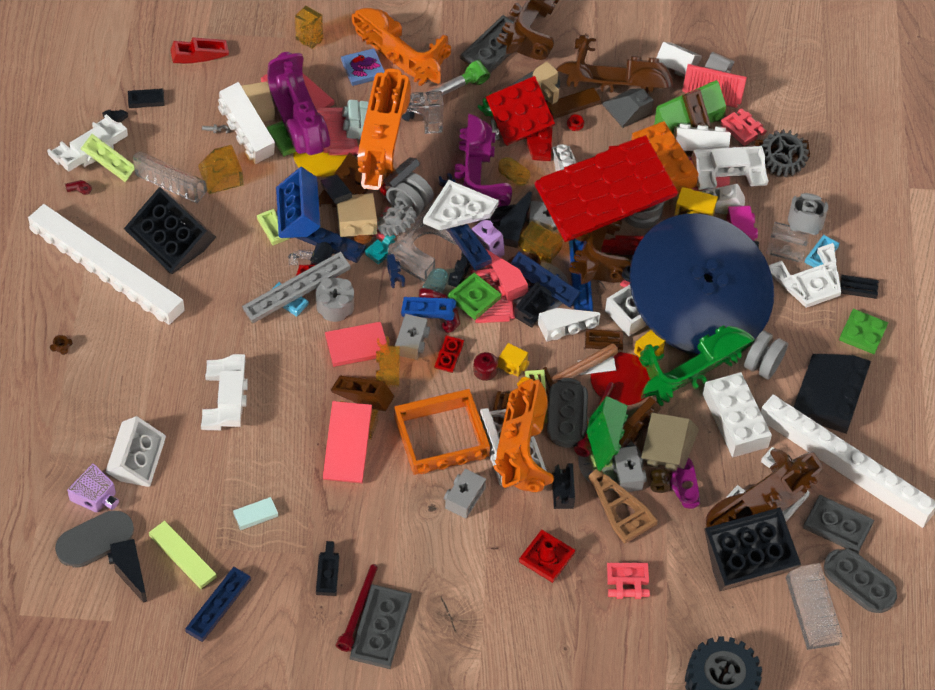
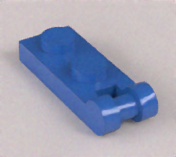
M404 297L401 315L402 317L405 314L422 318H443L451 321L454 319L453 309L456 308V300L450 298Z

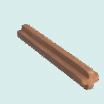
M610 344L551 377L553 384L563 378H574L618 353V348L615 344Z

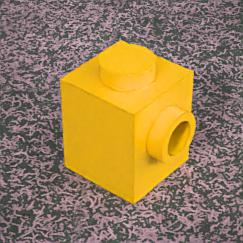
M652 330L635 342L634 353L639 357L640 352L649 344L653 347L659 346L654 351L656 356L664 353L665 340L658 337Z
M507 343L499 356L498 368L503 369L508 374L519 377L520 373L526 371L529 365L528 352Z

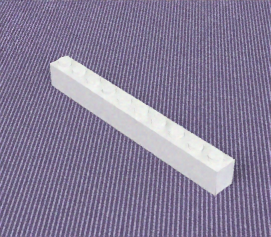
M45 204L28 217L29 228L34 234H39L47 243L55 245L60 252L71 256L73 261L81 263L89 272H94L103 282H108L116 291L124 293L129 300L137 302L145 311L153 313L159 321H164L170 325L185 311L182 298Z
M774 394L762 406L761 414L768 426L807 452H814L818 459L922 528L934 515V499Z

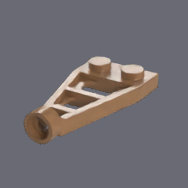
M596 469L589 474L588 480L597 492L612 529L624 544L657 525L658 521L649 509L604 474L602 470ZM613 489L620 498L609 502L604 492ZM625 503L635 513L622 520L618 517L615 508Z

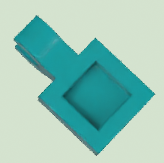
M394 234L391 237L386 235L382 242L377 239L365 250V255L379 265L387 258V255L391 254L390 248L395 245L396 241L394 239L396 236Z

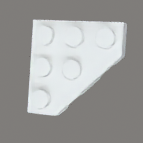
M448 180L423 218V224L443 230L488 219L497 208L499 200Z

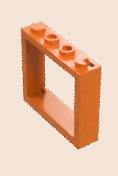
M470 389L394 406V418L413 475L426 474L437 469L443 470L449 466L463 465L470 461L483 460L489 457L490 445ZM466 407L479 446L416 460L404 421Z

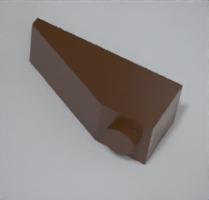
M342 375L338 377L331 389L332 393L357 404L372 405V410L385 412L395 397L384 381Z

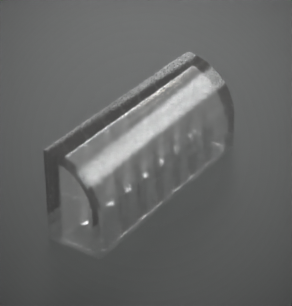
M142 151L137 152L133 156L135 175L197 204L207 192L206 181Z
M820 563L805 565L792 570L785 578L807 650L839 645L843 635Z

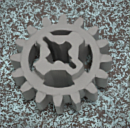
M401 204L400 207L395 205L394 208H389L388 212L382 213L383 216L378 218L377 227L381 234L391 237L394 233L398 235L399 232H405L406 228H411L410 224L415 223L414 219L417 216L413 207H410L409 204L406 206Z

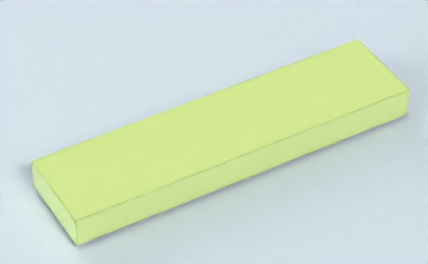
M165 521L149 532V536L200 589L217 578V574Z

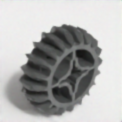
M784 129L780 133L776 130L774 135L770 133L764 139L761 146L765 154V163H767L765 168H771V174L776 171L777 176H780L781 173H783L784 177H787L788 173L794 176L795 172L799 173L801 168L805 167V162L808 161V156L806 155H808L809 150L806 149L807 143H802L803 137L797 138L798 133L792 135L791 130L788 133H785ZM777 144V150L771 154V146ZM797 153L798 160L792 163V156Z

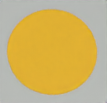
M324 152L314 155L293 153L294 161L299 168L302 166L318 177L333 176L347 156L329 155Z

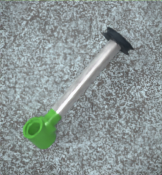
M480 60L472 62L464 74L410 99L407 111L402 115V118L405 121L414 119V109L468 83L483 84L490 77L489 71Z

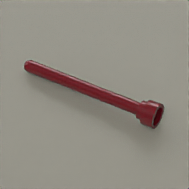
M613 382L608 383L599 405L606 396L611 397L615 389ZM587 432L584 439L578 441L574 449L575 453L581 457H588L592 450Z
M376 564L370 566L345 633L337 639L336 647L341 651L350 652L354 644L352 635L378 570Z

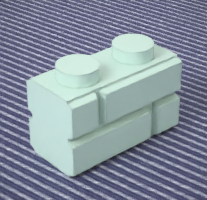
M349 100L347 106L343 107L342 116L346 117L343 123V130H346L347 138H358L361 140L369 104L367 101Z

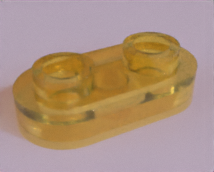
M509 157L502 158L499 161L498 170L503 176L519 186L529 183L530 171Z

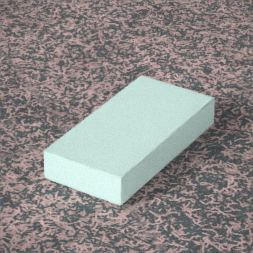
M271 497L233 510L240 530L278 517L277 509Z

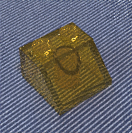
M232 144L214 149L198 165L208 194L244 185L243 171Z

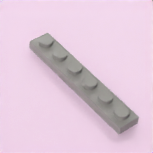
M339 252L243 305L242 308L253 324L316 289L322 279L335 278L350 270V264L343 254Z

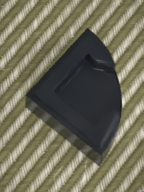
M110 109L102 113L103 117L107 114L116 122H122L128 118V113L124 110L111 111Z

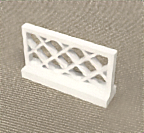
M488 408L480 410L479 417L490 445L489 456L494 466L496 465L495 460L500 439L499 433L502 430L503 424L499 425L494 422L493 417H501L504 420L506 409L489 411ZM532 436L530 437V448L533 449L531 457L539 467L547 471L536 440ZM495 470L499 484L502 485V476Z

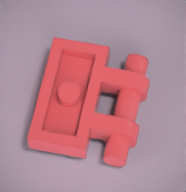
M742 108L739 109L737 114L733 112L723 118L720 123L743 146L757 139L758 133L763 136L767 132L763 128V124L754 120L752 114L744 111Z
M607 563V584L616 585V589H608V597H616V599H623V597H634L635 599L649 597V589H641V585L649 584L648 563ZM623 585H634V589H623Z

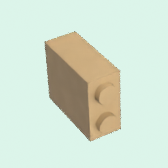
M268 81L242 85V89L262 122L275 120V109Z
M373 193L352 195L351 199L337 204L340 237L377 234V216Z

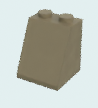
M652 413L641 458L647 463L646 465L651 467L663 465L666 469L677 471V468L684 469L699 428L688 418Z

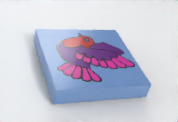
M375 49L341 56L342 64L352 86L374 81L376 73L385 72Z

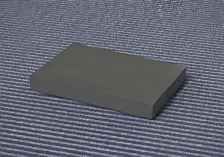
M819 495L804 523L803 529L859 553L875 520Z

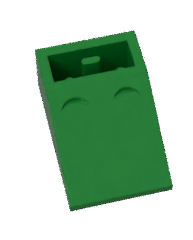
M608 396L605 397L590 416L587 428L588 439L597 470L599 471L605 465L608 466L613 455L618 454L621 448L619 440H621L625 431L622 428L628 418V414H626L628 405Z

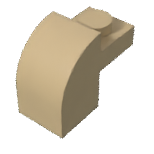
M545 62L534 70L533 76L536 77L544 98L554 104L558 101L559 89L555 86L558 82V71L548 62Z

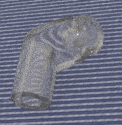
M297 250L289 254L288 264L298 265V259L310 260L313 250Z

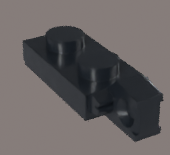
M463 252L461 253V259L457 260L455 264V272L449 275L448 285L457 287L464 281L471 264Z
M326 541L325 552H320L316 595L337 596L339 553H334V541Z

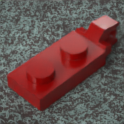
M615 235V238H611V240L604 239L601 252L616 255H634L639 242L644 236Z

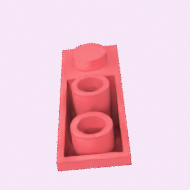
M485 249L492 258V263L485 266V268L490 269L491 279L499 285L498 290L501 296H505L507 302L526 295L528 283L520 269Z

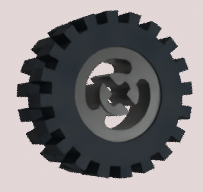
M718 636L717 642H714L713 638L707 639L706 645L702 642L698 645L697 650L694 649L685 674L686 690H758L762 679V666H759L760 660L758 656L753 658L754 651L751 647L748 650L744 649L746 643L740 641L739 645L735 644V638L730 637L729 642L724 641V636ZM728 665V672L725 674L722 684L718 683L720 676L723 675L725 667Z

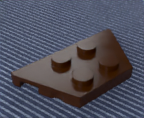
M349 152L334 175L337 174L352 195L366 194L368 189L362 187V173L358 171V160ZM323 190L319 195V207H321V204H333V207H337V204Z
M649 397L626 421L623 427L625 430L621 440H619L621 448H625L631 441L635 442L641 434L640 431L643 428L645 430L648 428L651 414L658 413L661 410L653 398Z

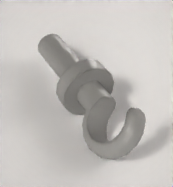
M214 124V126H202V130L213 131V133L221 132V129H227L226 133L230 131L227 125H221L220 127H217V124Z

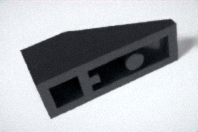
M528 191L501 219L500 226L496 225L495 228L503 235L504 245L518 248L531 205L532 192Z
M131 539L110 544L111 552L107 553L109 564H114L115 572L143 603L147 602L135 540Z

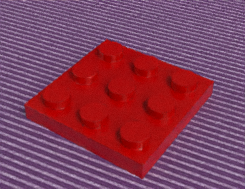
M535 76L485 96L506 146L556 126Z

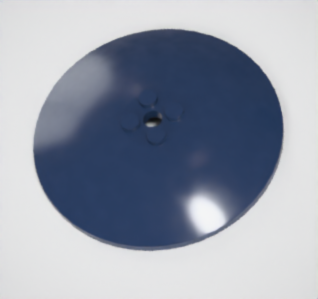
M696 213L670 217L661 221L646 233L639 242L632 257L630 288L639 314L658 337L680 351L692 355L701 354L697 348L700 343L699 340L708 334L709 336L716 334L715 330L723 325L725 327L734 326L743 329L756 339L769 321L774 304V283L769 265L761 250L742 230L723 219ZM704 275H709L712 278V282H707L704 279Z

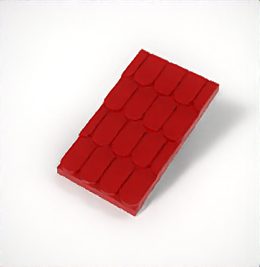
M646 135L622 143L618 147L601 152L592 158L566 166L557 172L545 175L536 180L534 184L564 242L573 240L635 213L654 210L657 204L674 198L678 194L676 187L667 171H665L666 169Z

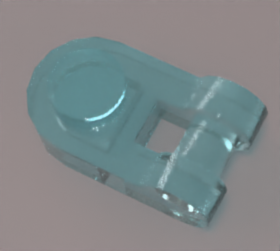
M441 268L432 270L422 288L443 293L448 282L447 272Z

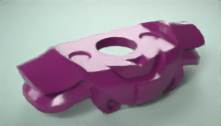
M688 458L684 469L677 468V471L672 472L670 486L683 507L693 509L700 504V494L692 460ZM686 481H691L694 483L693 486L689 489H685L682 487L683 483Z

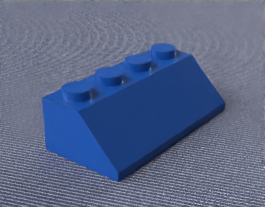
M301 166L276 187L278 236L280 238L308 237L321 227L317 177Z

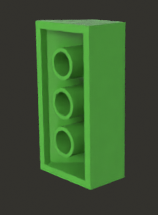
M715 80L697 88L701 90L710 123L724 118L726 104L719 82ZM682 95L657 106L654 125L665 121L672 134H674V126H680V123L691 124Z

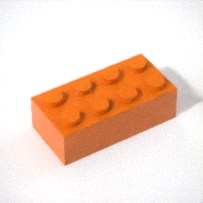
M665 121L632 133L631 140L647 136L678 193L681 192L682 187L691 189L697 186L699 173Z

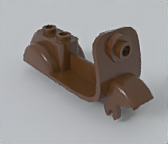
M527 0L523 8L520 4L515 3L509 14L517 18L514 23L506 22L505 26H503V31L508 34L500 33L499 37H497L499 43L507 45L505 54L518 52L536 60L546 59L554 46V39L549 35L532 30L530 26L538 14L546 17L547 14L551 15L555 8L553 4H557L559 0Z
M586 33L585 35H579V38L575 39V49H578L576 61H566L556 68L557 71L568 74L566 81L568 87L571 86L572 81L575 88L578 86L579 81L602 83L600 86L601 92L604 91V86L609 85L610 92L612 93L614 91L613 84L641 86V89L645 91L646 87H648L649 94L652 93L654 87L673 88L671 74L667 67L659 61V58L649 57L648 60H641L642 57L631 56V59H627L626 68L586 64L585 57L587 51H595V48L589 47V43L591 41L596 42L595 38H589V34Z
M621 220L576 238L578 241H584L582 250L576 251L574 259L578 262H571L570 265L572 267H569V271L581 274V284L588 283L592 279L611 283H619L624 280L622 271L626 266L631 265V261L625 257L600 252L606 233L614 235L615 231L619 232L622 225Z
M772 449L770 454L776 462L770 467L773 473L746 492L727 497L714 505L707 514L706 528L781 507L783 512L806 494L807 490L811 488V483H818L815 476L822 470V463L814 452L800 455L792 460L784 451Z

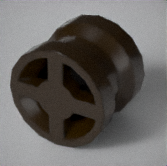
M663 469L652 471L650 474V479L652 480L651 490L656 493L669 491L670 483L668 480L670 479V473Z

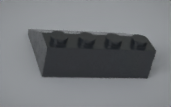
M161 187L154 192L124 227V230L171 274L203 253L216 238L179 201Z
M812 354L794 408L821 426L847 434L871 361L854 355Z
M781 507L704 529L713 574L720 592L791 572L801 565Z

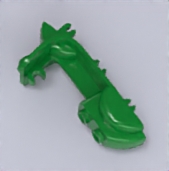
M723 325L715 330L716 334L712 336L708 334L699 340L700 343L697 348L701 354L667 373L661 371L658 363L665 355L656 356L654 352L659 346L646 345L644 350L640 352L639 360L646 367L650 380L642 391L641 399L655 396L657 403L660 406H664L663 401L669 403L670 398L673 397V392L692 382L693 388L697 389L699 386L696 380L699 379L705 384L707 382L704 376L706 373L723 363L730 367L733 366L731 361L737 364L738 358L741 359L742 357L741 353L752 346L755 339L743 329L734 326L725 327Z

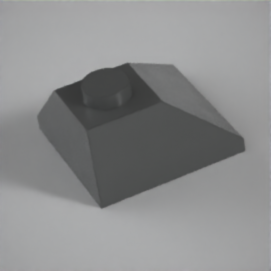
M629 89L603 102L602 105L620 126L624 128L652 114L654 100L644 89Z

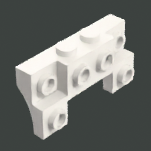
M106 114L103 120L98 123H92L93 129L71 141L70 147L61 141L60 146L53 150L48 149L47 152L58 165L61 164L68 172L81 164L83 167H86L96 161L81 150V147L91 134L114 149L113 144L128 136L127 128L121 122L112 120Z
M762 146L693 150L691 158L694 167L699 173L697 181L699 190L716 188V177L746 175L750 186H766L769 182Z
M233 354L219 360H207L206 380L219 381L218 408L202 409L201 430H221L222 426L241 427L242 410L247 405V395H244V390H248V379L244 378L246 363L244 354Z

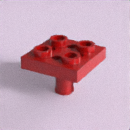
M541 529L519 558V563L553 583L574 556L575 549Z

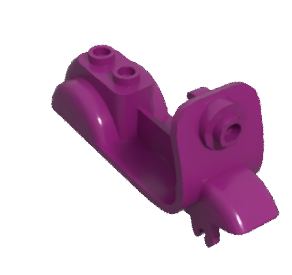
M282 52L277 58L272 59L268 63L267 79L273 101L296 152L299 154L307 153L308 155L322 153L324 148L330 146V136L323 116L317 112L303 78V55L301 53Z
M468 114L467 128L460 129V133H462L460 138L464 140L459 141V149L466 152L465 166L455 164V170L461 171L455 172V178L460 179L465 176V187L499 200L497 207L507 206L512 200V187L509 183L481 185L482 162L490 163V157H494L495 146H491V143H495V132H492V127L487 122L475 115Z

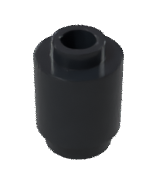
M327 242L317 243L310 259V265H317L332 257L334 252L332 246Z

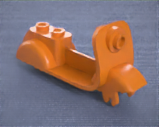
M363 8L352 14V23L355 26L356 33L362 37V41H366L367 45H372L386 56L387 59L391 60L393 64H396L407 74L413 76L414 82L421 80L418 83L419 86L424 85L427 80L440 84V65L451 54L448 36L443 35L440 39L437 38L435 45L429 44V51L420 53L399 38L402 36L401 24L392 19L385 11Z
M388 68L384 73H376L358 150V171L362 173L361 184L366 189H380L384 183L383 180L395 171L393 156L401 117L407 111L411 97L410 80L408 76L402 75L398 69Z
M529 379L522 382L517 389L511 391L508 398L495 460L496 465L493 466L502 476V486L504 488L514 486L523 491L540 492L544 489V486L554 481V476L539 467L530 455V437L542 432L548 407L546 390L539 379L535 381Z

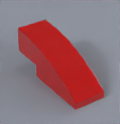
M192 37L191 42L173 41L170 50L173 63L183 64L210 61L228 56L229 54L226 40Z

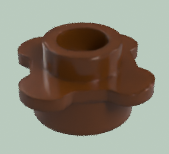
M58 335L53 339L50 350L65 355L68 353V348L73 342L64 335Z

